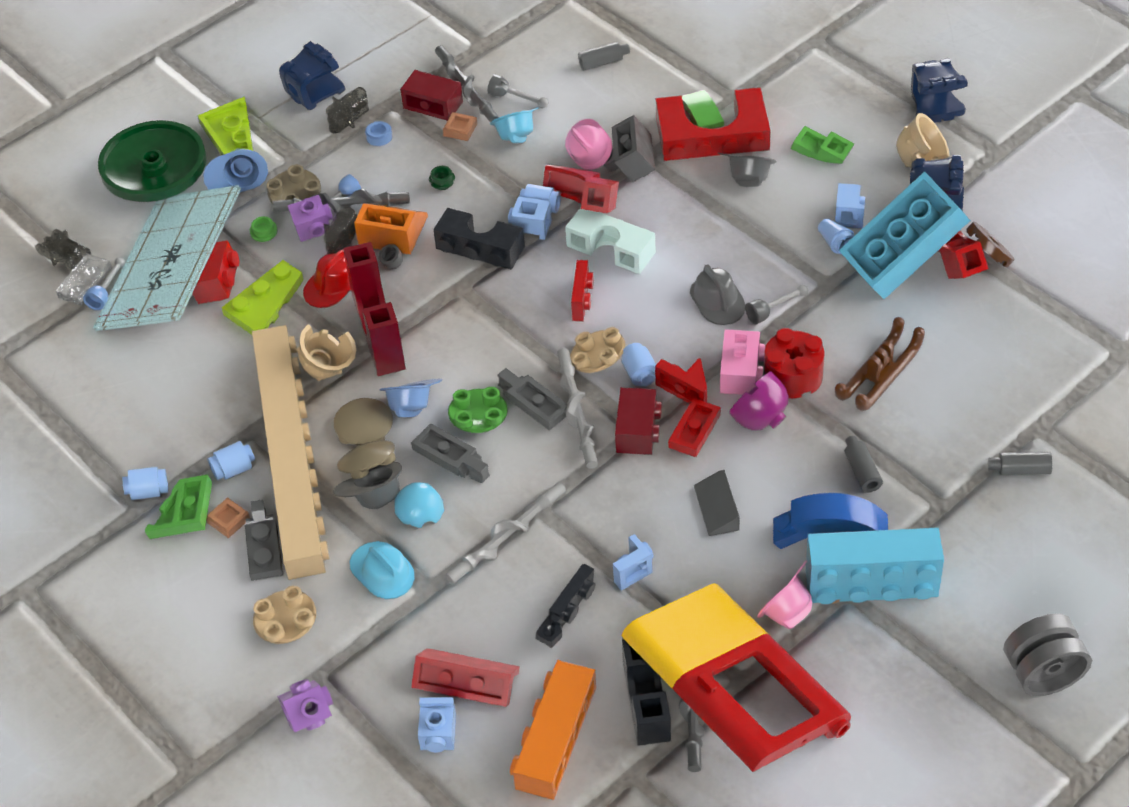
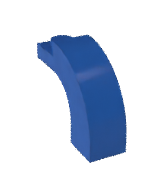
M818 493L802 496L791 500L790 511L773 518V544L783 549L808 538V534L888 530V514L872 502L853 495Z

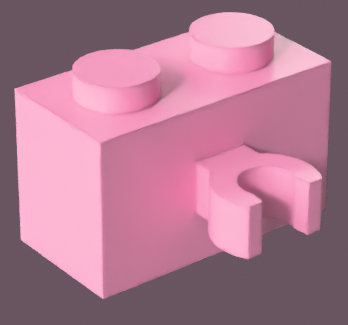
M725 329L720 370V393L743 395L746 391L749 392L754 388V383L763 377V366H758V362L764 361L765 344H760L759 331Z

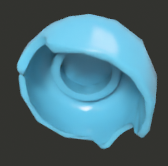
M415 482L405 486L397 494L394 500V510L396 516L403 524L422 528V525L428 521L437 523L444 512V503L440 494L431 485Z

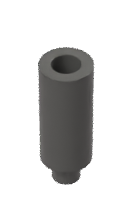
M618 42L579 52L578 60L580 67L584 71L623 59V55L630 54V48L628 44L620 45Z
M849 436L845 440L847 447L844 452L862 491L869 493L878 490L882 486L883 480L865 443L858 441L856 436Z
M1051 452L999 453V458H988V470H999L1000 475L1051 474L1052 454Z

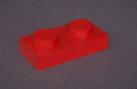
M577 260L571 298L572 321L584 322L585 310H590L591 293H588V289H593L594 272H589L588 260Z
M693 398L670 436L668 448L697 457L721 415V407Z

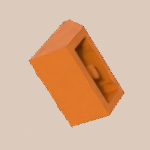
M363 203L354 222L358 244L371 242L373 249L379 250L386 245L393 244L403 254L411 255L428 214L422 211Z

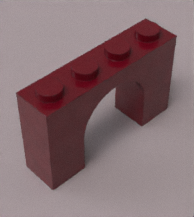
M367 242L343 248L352 297L377 376L405 370L398 321L392 303H386L378 261L372 243Z

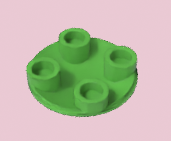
M491 386L485 389H471L468 391L460 389L455 391L453 400L448 408V416L452 424L460 430L471 433L487 432L498 427L505 420L508 412L506 401L500 396L499 389Z

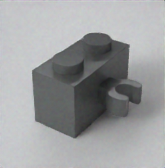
M635 115L611 127L613 149L610 158L604 164L605 168L609 172L620 168L632 182L654 171L652 135Z

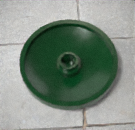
M156 120L130 126L113 136L100 152L98 170L104 186L114 195L129 201L153 202L173 197L192 186L203 173L207 157L201 137L192 128L174 121Z

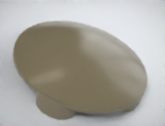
M298 164L291 165L287 171L278 174L266 184L268 198L272 204V201L292 200L293 198L303 200L321 192V183L318 177L312 172L304 170L303 166Z
M373 398L352 400L343 405L334 417V430L342 444L361 445L367 442L385 440V435L390 431L393 424V415L390 408L382 401Z
M386 440L361 444L350 450L338 461V470L350 473L352 479L363 478L368 475L369 469L378 465H389L396 460L394 454L395 445L393 442Z

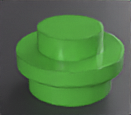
M265 216L253 220L250 227L251 237L259 242L273 239L278 232L275 222Z

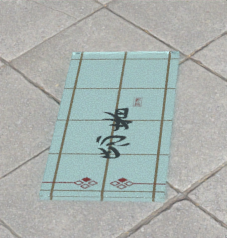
M239 185L179 194L156 201L93 328L96 331L180 320L241 190Z

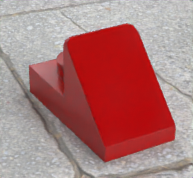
M698 358L687 371L664 359H661L655 365L656 386L689 404L693 398L707 402V384L701 358Z

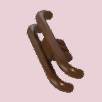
M902 317L894 318L887 338L846 385L838 383L835 386V396L842 401L849 399L863 382L868 379L876 384L866 395L858 394L855 398V405L860 411L870 409L916 356L924 340V329L922 327L914 329L908 347L893 362L894 347L902 335L905 324Z

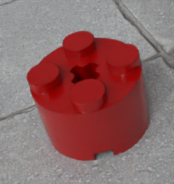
M789 328L778 330L765 347L764 375L772 372L786 387L788 398L791 399L802 398V394L810 391L811 394L816 392L823 381L825 352L822 339L818 336L803 331H793Z

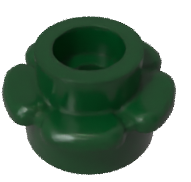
M442 165L431 170L429 182L433 188L446 190L454 184L455 175L449 167Z

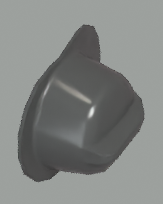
M717 153L730 158L731 175L736 183L743 187L760 186L762 181L767 178L770 165L776 163V160L767 157L732 156Z
M709 264L705 265L703 271L691 285L690 295L701 314L708 321L719 325L733 324L740 320L745 313L744 299L735 286L731 275L726 270L711 268Z
M392 462L385 466L378 465L369 469L368 475L363 478H350L339 483L334 488L333 493L338 497H355L363 507L368 509H379L394 500L400 492L398 476L402 472V465L399 462Z

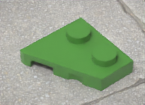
M208 474L180 479L172 489L170 497L159 508L161 516L154 525L148 524L145 528V533L149 539L205 530L212 481Z

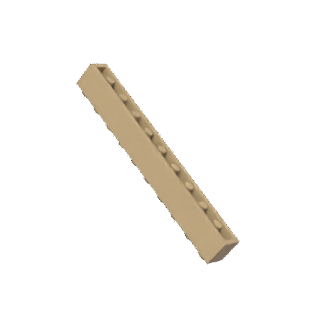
M286 325L252 331L283 561L288 580L326 573L324 560H329L330 558L327 542H321L320 538L321 535H326L323 517H317L316 512L321 511L322 506L319 492L313 493V487H318L316 470L309 467V464L315 463L312 446H306V441L311 440L308 423H303L302 421L303 418H308L305 401H299V396H304L301 378L296 379V375L301 374L298 357L292 356V353H297L295 336L288 335Z

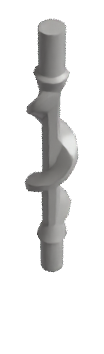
M562 348L557 351L561 366L560 373L562 374L560 385L570 395L565 412L571 426L578 428L581 438L580 450L583 452L586 467L593 469L598 466L594 450L595 443L590 437L594 430V425H590L585 421L580 400L586 394L585 392H578L574 381L575 367L572 366L568 349Z
M560 482L556 483L546 493L540 495L535 502L525 507L524 514L515 521L502 520L496 523L490 532L491 541L476 552L463 557L458 565L445 574L448 582L454 584L466 573L473 571L481 560L496 559L499 544L516 530L527 532L529 521L539 511L549 508L552 502L565 493V486Z

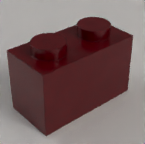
M418 70L412 72L400 89L403 109L448 121L452 112L456 113L463 103L461 82Z
M620 387L615 430L616 453L652 455L653 443H659L660 425H655L656 419L661 420L662 402L657 401L656 389Z

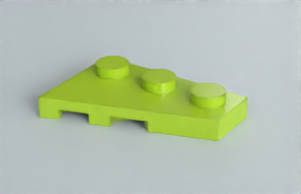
M245 96L197 115L199 124L221 155L236 149L253 151Z
M282 260L221 307L223 315L251 335L252 331L267 329L271 323H275L279 317V310L290 301L303 282L302 272Z

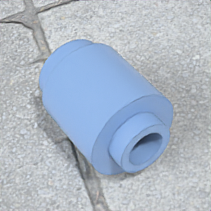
M527 184L525 189H521L519 197L550 201L551 213H557L559 210L561 192L555 191L554 188Z
M632 343L623 349L621 362L632 383L635 386L651 385L656 379V363L649 350L640 343Z
M238 441L213 452V456L207 458L216 480L222 478L227 480L252 469L251 462L255 461V457L248 444L243 446L241 441Z
M158 467L128 470V476L122 477L124 495L130 494L131 500L161 497L162 493H168L166 469H158Z

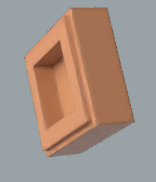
M452 112L443 128V135L468 141L477 126V117Z
M227 497L207 515L206 521L224 536L230 538L246 523L245 519L250 518L249 512Z

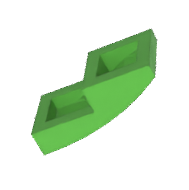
M705 90L682 96L684 109L690 114L691 123L708 129L724 126V120L717 106Z
M804 126L794 140L791 149L816 160L842 164L852 150L854 143L832 131L825 137Z

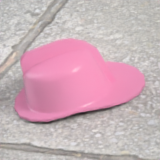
M584 119L576 123L568 132L565 140V148L568 154L584 170L592 171L599 169L608 161L613 149L612 140L609 135L593 119Z
M807 560L788 585L762 608L757 616L758 618L766 615L788 629L794 628L806 618L811 611L812 598L798 575L806 565Z

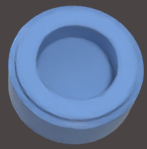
M376 121L366 127V139L369 144L383 146L392 140V129L388 123Z

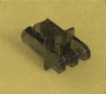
M357 87L339 100L332 97L333 103L325 110L328 115L327 121L330 124L329 131L336 134L348 126L355 128L354 121L369 111L367 94L364 88Z
M343 207L338 211L330 225H323L325 231L323 239L326 243L327 254L337 253L343 250V248L352 246V240L356 235L354 222L357 218L353 208Z
M54 229L50 237L46 236L42 244L38 243L35 245L37 252L51 260L53 266L60 263L72 271H75L76 267L82 265L84 259L87 260L91 256L90 249L69 238L66 229L63 232Z

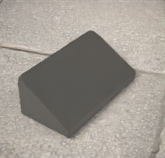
M720 470L695 484L694 490L708 535L713 536L739 531L740 517L725 470Z

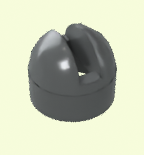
M386 245L379 252L380 262L389 269H396L403 262L402 252L396 245Z

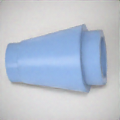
M829 218L822 220L818 225V231L836 254H841L839 250L854 237L852 230Z

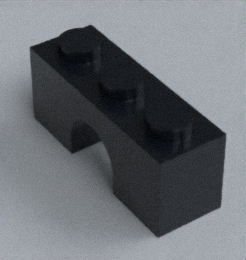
M448 207L433 229L436 249L512 270L525 248L522 227L497 221L490 231L476 233L474 231L472 214Z
M622 639V662L637 746L670 742L671 717L666 691L662 689L661 677Z

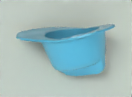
M539 107L528 111L507 114L490 122V125L495 126L502 140L511 141L512 143H523L526 141L527 135L533 132L532 112L539 109Z
M386 542L366 543L360 546L351 556L350 570L353 575L377 597L384 599L398 598L406 594L413 585L415 576L412 565L398 549Z

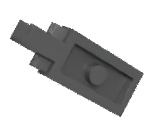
M507 368L497 374L499 378L498 386L503 389V394L507 399L549 431L566 417L567 403L529 375L517 377Z
M429 424L411 442L412 450L457 476L460 475V477L465 478L469 475L471 479L479 483H483L490 476L488 472L489 466L482 461V457L477 454L476 448L433 424Z
M263 499L251 501L253 518L245 519V535L251 581L282 576L276 520H274L273 514L266 515Z

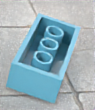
M924 171L839 251L865 281L885 299L971 220Z
M939 528L808 534L805 573L807 590L811 594L812 603L830 604L835 600H839V602L852 601L860 603L867 600L895 601L909 598L924 600L931 597H939L944 565Z

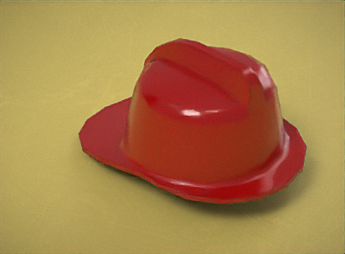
M343 250L337 253L326 254L317 262L316 272L307 281L303 289L304 299L309 305L317 308L333 306L341 301L351 290Z

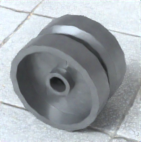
M1047 614L1036 617L1022 624L1006 639L1003 651L1013 669L1017 670L1016 676L1026 694L1047 696L1060 692L1083 678L1091 668L1093 660L1083 642L1078 640L1079 635L1068 616L1063 614Z

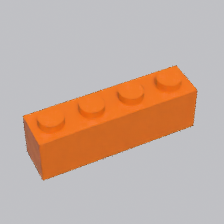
M557 660L553 672L548 671L543 684L545 692L542 699L537 698L532 713L534 720L531 727L526 726L521 740L523 748L520 755L513 757L510 766V775L514 777L515 790L552 800L555 799L596 690L595 669Z

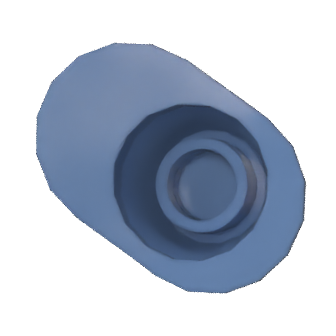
M236 149L212 159L207 164L203 173L204 183L208 190L213 193L241 189L240 192L260 186L266 180L268 166L265 159L257 152L247 149Z
M429 379L399 387L381 388L380 391H385L390 409L395 411L399 418L415 417L428 405L430 386L441 382L442 379Z

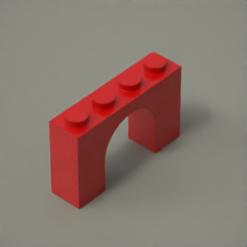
M761 87L734 90V112L736 119L729 125L716 129L702 128L691 123L685 114L682 95L655 98L656 121L664 161L720 155L717 153L728 155L770 150L771 130Z

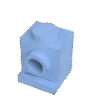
M838 183L836 223L844 227L863 228L865 196H860L861 185Z
M518 197L515 206L509 210L508 223L522 227L524 233L539 235V239L545 240L552 221L550 201Z
M453 697L420 698L418 726L420 750H428L434 753L454 750L456 710Z

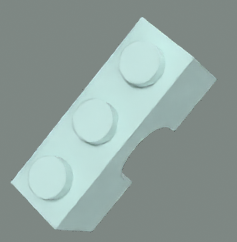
M580 207L565 227L567 247L591 256L598 247L612 245L614 246L615 265L638 274L642 272L656 253L654 232L600 212L584 210Z

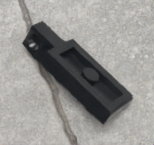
M587 564L580 566L550 607L549 615L536 631V640L553 648L562 638L563 625L566 622L570 624L574 620L579 609V603L582 599L588 600L595 589L596 583L593 582L594 568Z

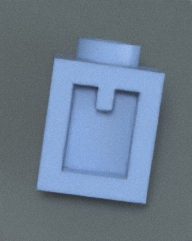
M635 534L628 537L629 554L622 555L613 563L614 583L621 591L653 573V551L645 541L641 542Z

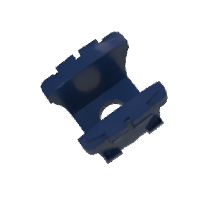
M309 41L294 59L283 63L279 68V75L285 92L296 103L302 104L308 110L317 107L316 104L335 94L340 95L346 90L343 82L331 73L339 68L337 61L327 49H324L318 43L314 44Z
M950 58L940 59V61L929 60L912 65L911 94L917 107L916 116L918 113H923L936 123L941 122V119L944 121L953 120L955 116L965 114L966 108L964 104L951 91L967 87L968 82L964 75H960L954 69Z
M952 155L951 158L925 161L923 158L914 160L910 171V184L925 171L963 211L964 161L961 155Z

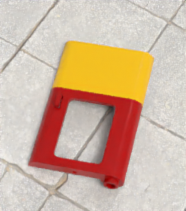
M710 584L633 620L621 634L623 639L752 772L804 746L821 735L829 739L833 737L840 738L851 727L849 722L851 714L718 584ZM753 656L813 717L780 735L772 736L713 676Z

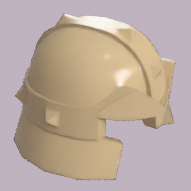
M918 113L910 124L904 126V129L898 136L896 147L905 167L911 168L912 162L920 158L925 159V161H931L937 158L940 160L949 157V149L944 136L936 124L923 113Z
M307 324L301 331L300 346L296 349L304 371L318 381L342 374V369L352 363L357 351L355 340L349 331L338 337L339 343L332 335L328 334V330L322 329L320 332L313 333L312 327Z

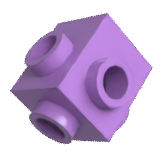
M319 195L288 205L301 242L314 237H320L332 231L329 220L333 219L328 203L322 204Z
M308 679L298 681L290 686L291 691L277 696L288 724L294 732L304 728L307 730L316 729L325 724L326 718L332 716L328 707L333 704L330 693L326 686L320 687L314 680L311 682Z

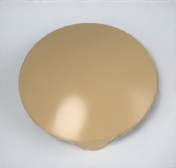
M609 327L606 330L593 333L582 332L578 334L575 338L576 345L570 354L572 366L584 373L598 372L612 366L620 359L625 348V340L619 330L615 327Z
M289 586L283 591L273 593L265 599H260L253 607V626L256 633L263 640L275 644L289 643L301 638L311 629L316 619V607L313 600L297 586Z

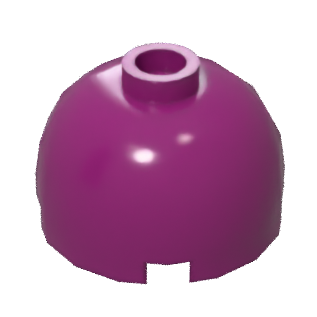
M769 372L754 383L755 387L749 392L746 391L729 411L733 419L744 428L759 431L771 426L775 429L786 418V415L783 413L788 405L789 397L786 387L772 372Z

